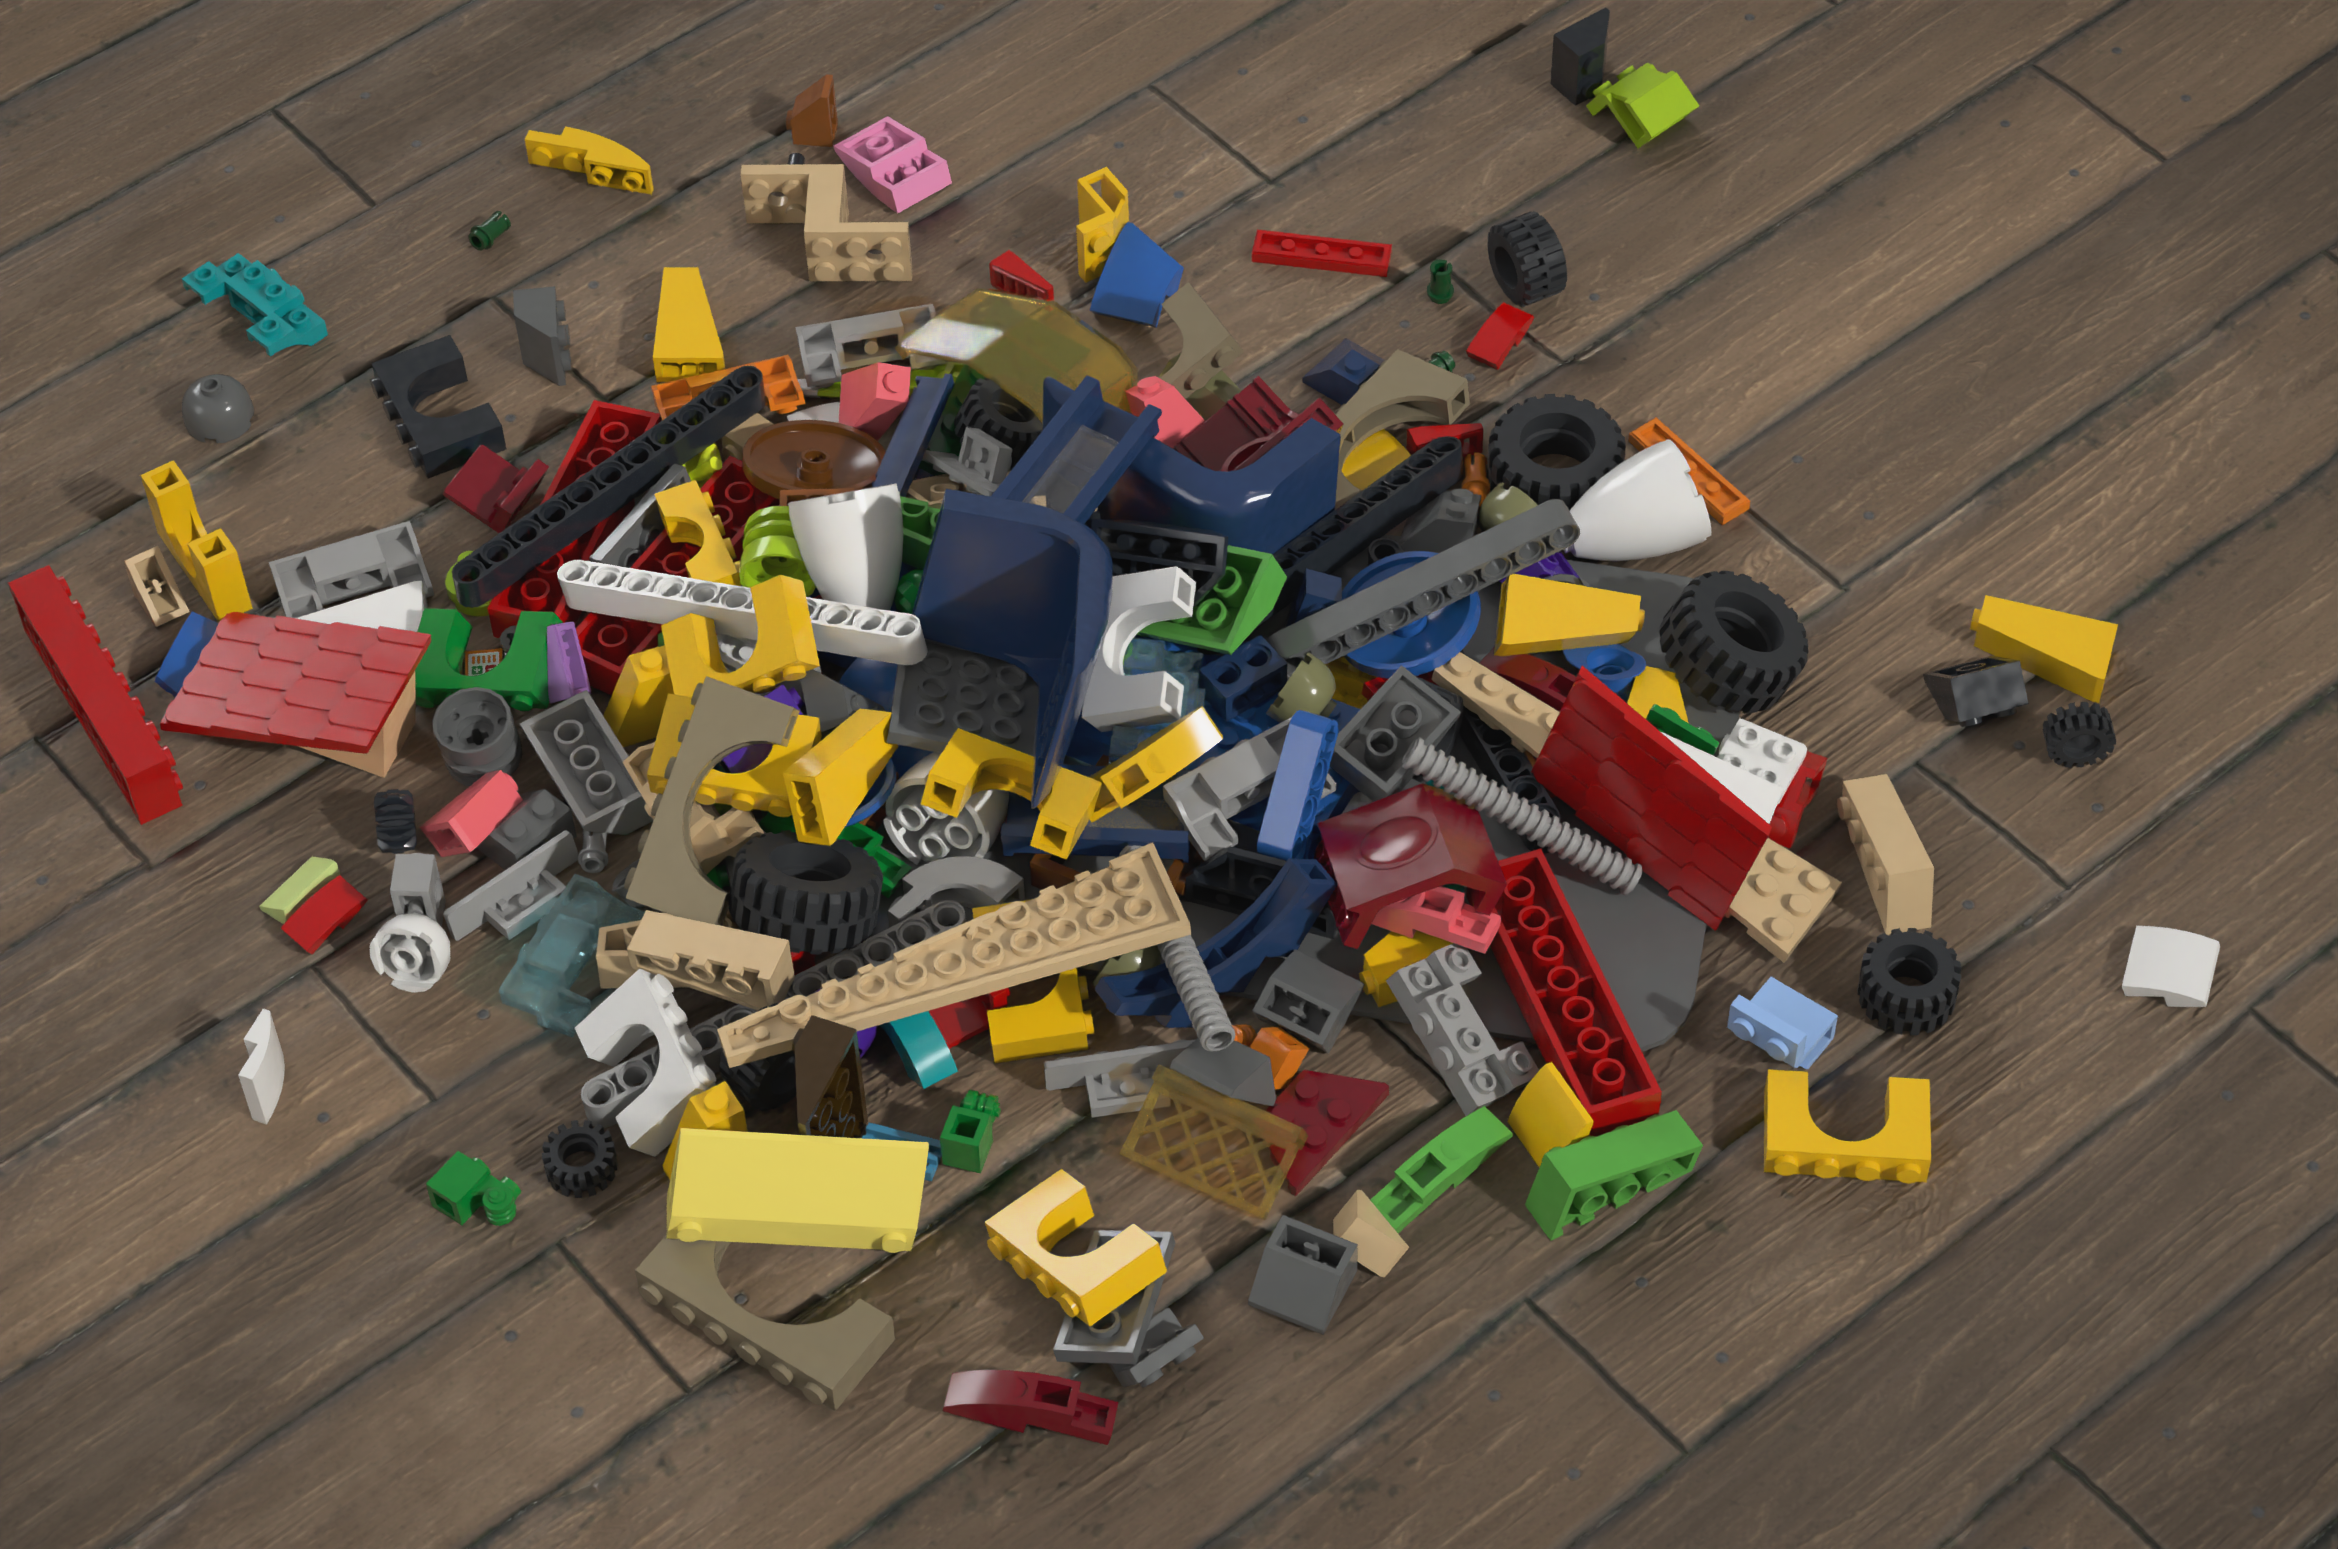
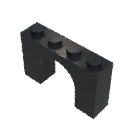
M451 335L372 363L375 378L370 379L373 392L377 399L383 397L384 401L382 404L390 422L396 421L395 429L402 445L408 443L410 446L408 453L414 467L421 466L427 479L464 466L480 445L486 446L495 453L507 450L502 425L489 403L442 418L425 416L415 410L419 403L428 396L468 381L463 356Z

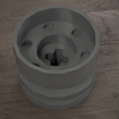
M479 687L462 689L448 696L437 707L432 720L433 732L438 747L441 750L445 766L453 779L464 786H471L487 772L502 770L503 773L511 776L518 768L523 755L522 744L517 728L514 725L510 707L501 695L491 689Z

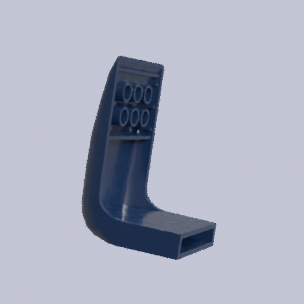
M1046 377L1043 382V430L1074 392V390L1052 377ZM1311 418L1253 464L1243 469L1229 472L1205 468L1151 437L1099 504L1097 511H1100V519L1148 521L1213 530L1228 536V545L1273 555L1335 510L1341 434ZM1080 438L1066 458L1097 471L1111 451ZM1063 463L1054 471V473L1081 490L1091 478V476ZM1044 484L1043 487H1042V489H1043V491H1044L1045 494H1046L1045 484Z
M946 489L911 615L916 616L920 620L924 638L1001 659L1016 665L1028 673L1036 682L1039 693L1031 809H1034L1049 794L1074 735L1108 624L1112 600V558L1109 548L1091 528L1056 510L1036 504Z

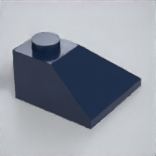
M1345 338L1302 378V382L1343 405L1357 393L1362 383L1367 382L1375 374L1381 363L1385 360Z

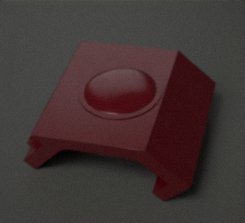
M1258 375L1253 379L1252 383L1239 394L1234 395L1233 399L1227 401L1226 405L1187 438L1182 439L1173 449L1205 468L1229 472L1243 469L1253 464L1311 418L1339 434L1344 423L1320 397L1302 413L1298 414L1292 411Z
M1422 783L1317 823L1323 840L1318 843L1315 849L1314 859L1321 864L1338 884L1328 902L1344 946L1358 949L1376 914L1383 907L1445 884L1454 883L1466 886L1475 911L1490 916L1507 886V882L1479 811L1475 809V804L1469 806L1465 804L1463 797L1460 800L1455 798V793L1453 792L1448 794L1443 789Z

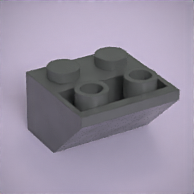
M555 286L513 290L514 319L523 364L558 386L566 385L565 371L572 370L570 350H564V346L570 345L568 324L562 325L561 322L566 321L564 300H557Z
M1294 950L1270 976L1252 1011L1259 1020L1273 1027H1281L1293 1037L1329 1054L1365 984L1304 953Z
M1282 1215L1265 1246L1248 1299V1305L1324 1335L1357 1272L1358 1244Z

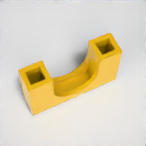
M173 460L142 474L141 479L157 533L217 621L220 622L227 613H244L253 609L236 549L221 528L207 534L199 517L190 483Z
M778 575L750 587L758 625V638L749 660L741 668L733 672L727 670L721 659L714 619L689 613L661 625L674 694L692 697L697 684H703L706 676L752 693H766L774 690L778 683L785 680L794 681L802 679L806 676L807 671L819 667L820 664L803 581Z
M669 693L667 695L647 771L650 792L657 795L659 793L663 794L668 779L664 778L670 758L672 756L677 757L681 746V742H678L680 728L686 719H691L695 708L691 704L692 697ZM798 715L788 746L784 747L773 744L768 757L752 770L731 774L712 769L703 780L694 800L704 805L720 803L731 805L741 811L757 809L769 811L778 817L791 816L792 812L783 772L820 742L822 735L819 718Z
M958 728L928 774L921 805L957 818L968 799L973 794L983 790H1005L1021 795L1031 801L1034 756ZM1061 767L1049 794L1037 806L1040 813L1030 846L1067 860L1093 815L1102 782Z
M1010 903L972 908L973 919L986 913L995 912ZM1076 968L1060 972L1056 986L1043 999L1027 1005L987 1010L994 1062L1001 1063L1087 1050V1034H1094L1091 1010L1083 1011L1082 1000L1089 999L1086 976L1078 977Z
M1768 1069L1764 1091V1172L1777 1173L1783 1176L1803 1174L1817 1175L1821 1178L1849 1177L1858 1178L1863 1181L1875 1179L1896 1180L1907 1184L1927 1182L1931 1163L1930 1079L1889 1077L1885 1095L1884 1128L1875 1136L1865 1140L1843 1141L1825 1134L1813 1122L1808 1109V1072Z
M1060 1169L985 1221L990 1237L987 1240V1244L998 1260L1005 1259L1022 1279L1029 1278L1046 1298L1053 1297L1058 1301L1067 1315L1072 1318L1077 1316L1090 1327L1165 1274L1167 1269L1159 1243L1135 1224H1132L1107 1243L1087 1254L1062 1257L1049 1253L1058 1241L1094 1217L1085 1186Z

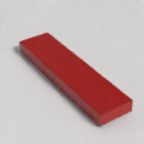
M1257 229L1251 254L1252 262L1387 277L1392 255V244Z

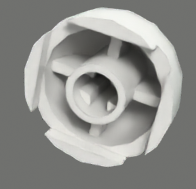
M418 913L401 914L386 922L379 929L370 943V958L380 975L385 971L389 977L394 979L391 984L396 988L409 992H424L430 989L434 983L438 982L450 962V941L444 929L428 916Z

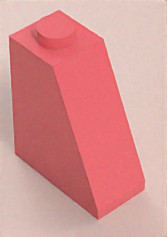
M878 362L843 374L841 377L839 423L859 429L879 441L909 401L911 367Z
M1156 376L1144 378L1136 386L1125 391L1132 415L1139 417L1148 404L1161 409L1162 415L1158 419L1159 433L1155 436V439L1172 449L1205 422L1173 385Z
M502 770L487 772L421 825L420 828L441 857L470 853L523 799L518 794V786L510 775L503 773Z

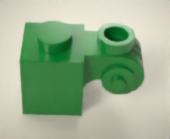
M969 1090L967 1095L961 1100L960 1107L952 1105L940 1136L943 1165L976 1173L982 1172L993 1143V1122L1000 1116L1001 1112L998 1096L992 1094L988 1096L986 1093L980 1094L978 1091Z
M457 1151L426 1183L431 1205L460 1225H463L480 1206H484L487 1220L491 1224L496 1226L508 1224L516 1215L515 1201L521 1194V1190L508 1177L498 1180L490 1175V1169L479 1158L473 1157L471 1159L460 1151Z

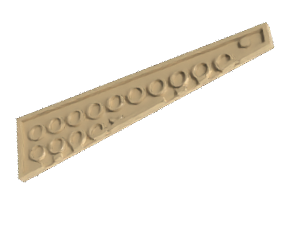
M1461 652L1444 665L1435 668L1431 680L1440 687L1462 697L1463 705L1476 713L1492 729H1501L1513 739L1511 744L1522 753L1527 750L1538 758L1559 711ZM1767 838L1725 916L1730 918L1733 915L1748 928L1746 932L1748 935L1785 963L1836 895L1842 882Z
M1152 842L1110 860L1109 867L1093 874H1090L1088 870L1075 875V881L1058 889L1054 885L1040 890V896L1025 903L1015 901L999 908L995 912L986 913L893 953L894 959L876 967L870 963L858 968L857 975L838 983L836 978L821 984L822 989L806 997L795 995L781 1001L776 1006L767 1007L718 1028V1036L729 1068L791 1051L797 1031L800 1028H805L811 1015L860 1031L1191 935L1190 922Z

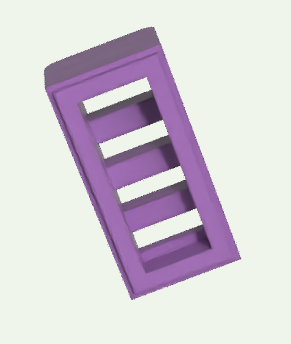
M574 622L547 626L548 695L550 703L567 700L585 690L591 694L592 691Z

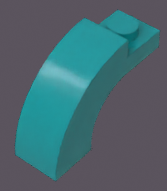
M929 1011L879 1025L894 1044L908 1077L923 1089L958 1072L951 1052Z

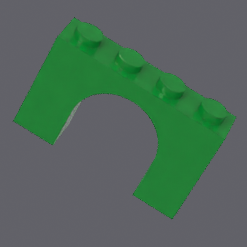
M424 608L417 632L431 634V643L415 670L416 704L421 707L432 708L434 705H440L448 696L459 690L479 687L491 689L501 695L510 708L520 711H531L532 708L547 709L549 704L547 626L563 622L554 612L521 611L511 647L505 658L486 673L466 676L462 675V662L473 627L457 609Z

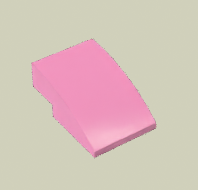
M888 116L834 145L835 152L853 175L877 199L896 213H900L952 184L947 161L927 149L924 137Z

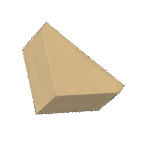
M158 546L124 560L133 594L155 627L190 612Z
M1357 1190L1333 1219V1235L1358 1244L1357 1262L1380 1277H1385L1409 1248L1362 1190Z

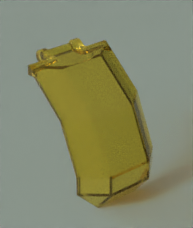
M986 287L977 288L955 304L948 305L940 310L939 315L919 330H911L903 335L902 343L895 347L902 359L913 353L969 365L1030 408L1042 424L1043 382L1046 377H1052L1074 391L1086 375L1093 377L1100 382L1103 401L1132 414L1125 391L1136 386L1138 383V369L1119 345L1054 300Z

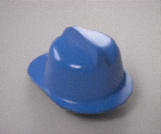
M1620 644L1563 650L1565 659L1579 670L1583 665L1624 701L1629 699L1635 677L1640 675L1646 667V661L1641 655L1628 650Z

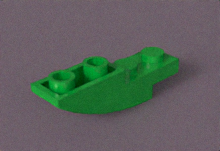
M769 812L759 822L761 829L766 833L772 832L777 834L781 830L796 832L791 816L778 817ZM860 823L844 828L837 839L848 840L852 842L853 846L862 847L868 852L869 856L875 858L883 873L881 894L890 898L903 883L902 879L910 873L912 867L881 848L884 836Z

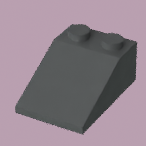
M1401 665L1338 733L1329 767L1373 802L1401 792L1415 775L1412 768L1406 770L1402 767L1403 757L1411 743L1420 737L1424 740V745L1427 746L1430 743L1436 747L1458 719L1461 712Z

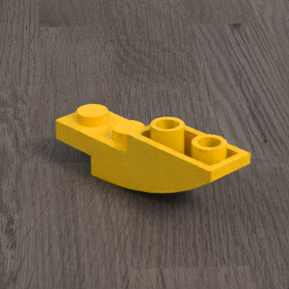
M566 126L561 135L529 130L525 137L529 164L586 173L588 184L652 195L654 189L650 165L640 156L613 140Z
M1203 706L1198 707L1140 742L1136 749L1089 777L1102 782L1095 809L1090 818L1091 823L1119 806L1122 809L1188 766L1223 739V735Z

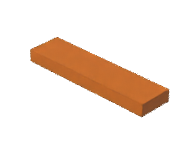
M1657 417L1629 433L1628 442L1639 452L1668 439L1674 442L1691 468L1688 473L1696 486L1698 495L1702 494L1708 513L1722 526L1750 509V500Z

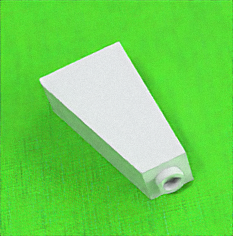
M414 581L304 615L297 619L326 624L340 622L376 629L379 626L417 632L424 608H428L423 582Z

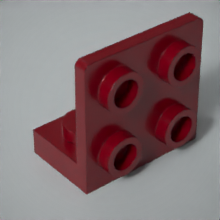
M480 445L445 488L443 495L497 533H501L508 528L537 491L549 466L537 459L529 469L523 466L519 470L486 446Z

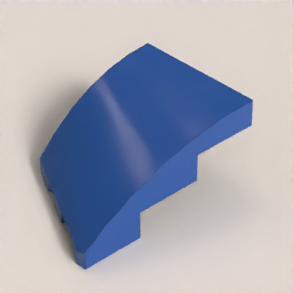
M1127 222L1108 256L1094 293L1090 311L1094 314L1157 328L1163 307L1161 304L1165 299H1168L1178 291L1184 267L1168 255L1136 225Z
M193 611L191 612L174 640L155 678V682L166 692H169L174 697L177 696L183 686L185 677L193 670L200 658L201 651L215 634L218 623Z

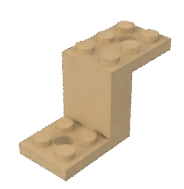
M844 164L741 165V182L747 223H805L804 239L809 281H912L913 270L908 222H848L849 209ZM782 192L785 196L777 197L771 193ZM876 249L880 250L882 253L872 254L868 251Z

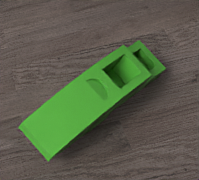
M1484 1106L1447 1128L1412 1155L1394 1171L1395 1178L1371 1198L1370 1201L1395 1231L1399 1233L1450 1186L1455 1189L1506 1143L1513 1136V1133Z

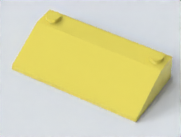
M681 1128L667 1193L666 1238L680 1239L684 1242L706 1240L877 1249L890 1253L911 1251L918 1227L929 1144L928 1142Z

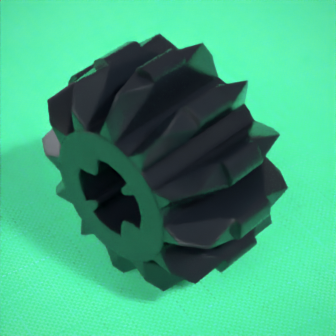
M398 788L377 792L374 797L379 849L383 853L392 852L393 854L414 850L417 845L413 795L409 790H399Z

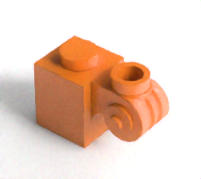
M1231 1025L1235 1030V1041L1270 1057L1275 1089H1286L1309 1048L1281 1027L1261 1028L1258 1034H1256V1031L1250 1025Z

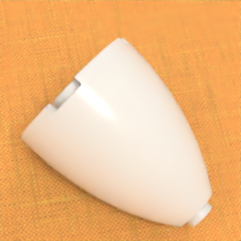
M1668 439L1638 452L1601 477L1583 494L1570 510L1580 528V536L1574 544L1563 549L1565 553L1571 551L1575 557L1601 561L1639 560L1677 552L1702 543L1707 537L1711 536V523L1702 494L1698 495L1696 486L1688 473L1691 468L1674 442Z
M897 484L788 503L793 533L801 557L821 597L827 601L890 611L899 583L903 552V517L900 492L897 489Z
M933 752L911 767L895 783L892 793L886 800L887 816L883 820L884 825L894 845L916 865L921 859L932 862L958 856L984 858L995 842L1002 824L1005 822L1008 812L1009 791L990 789L973 794L957 818L921 805L928 774L941 753Z

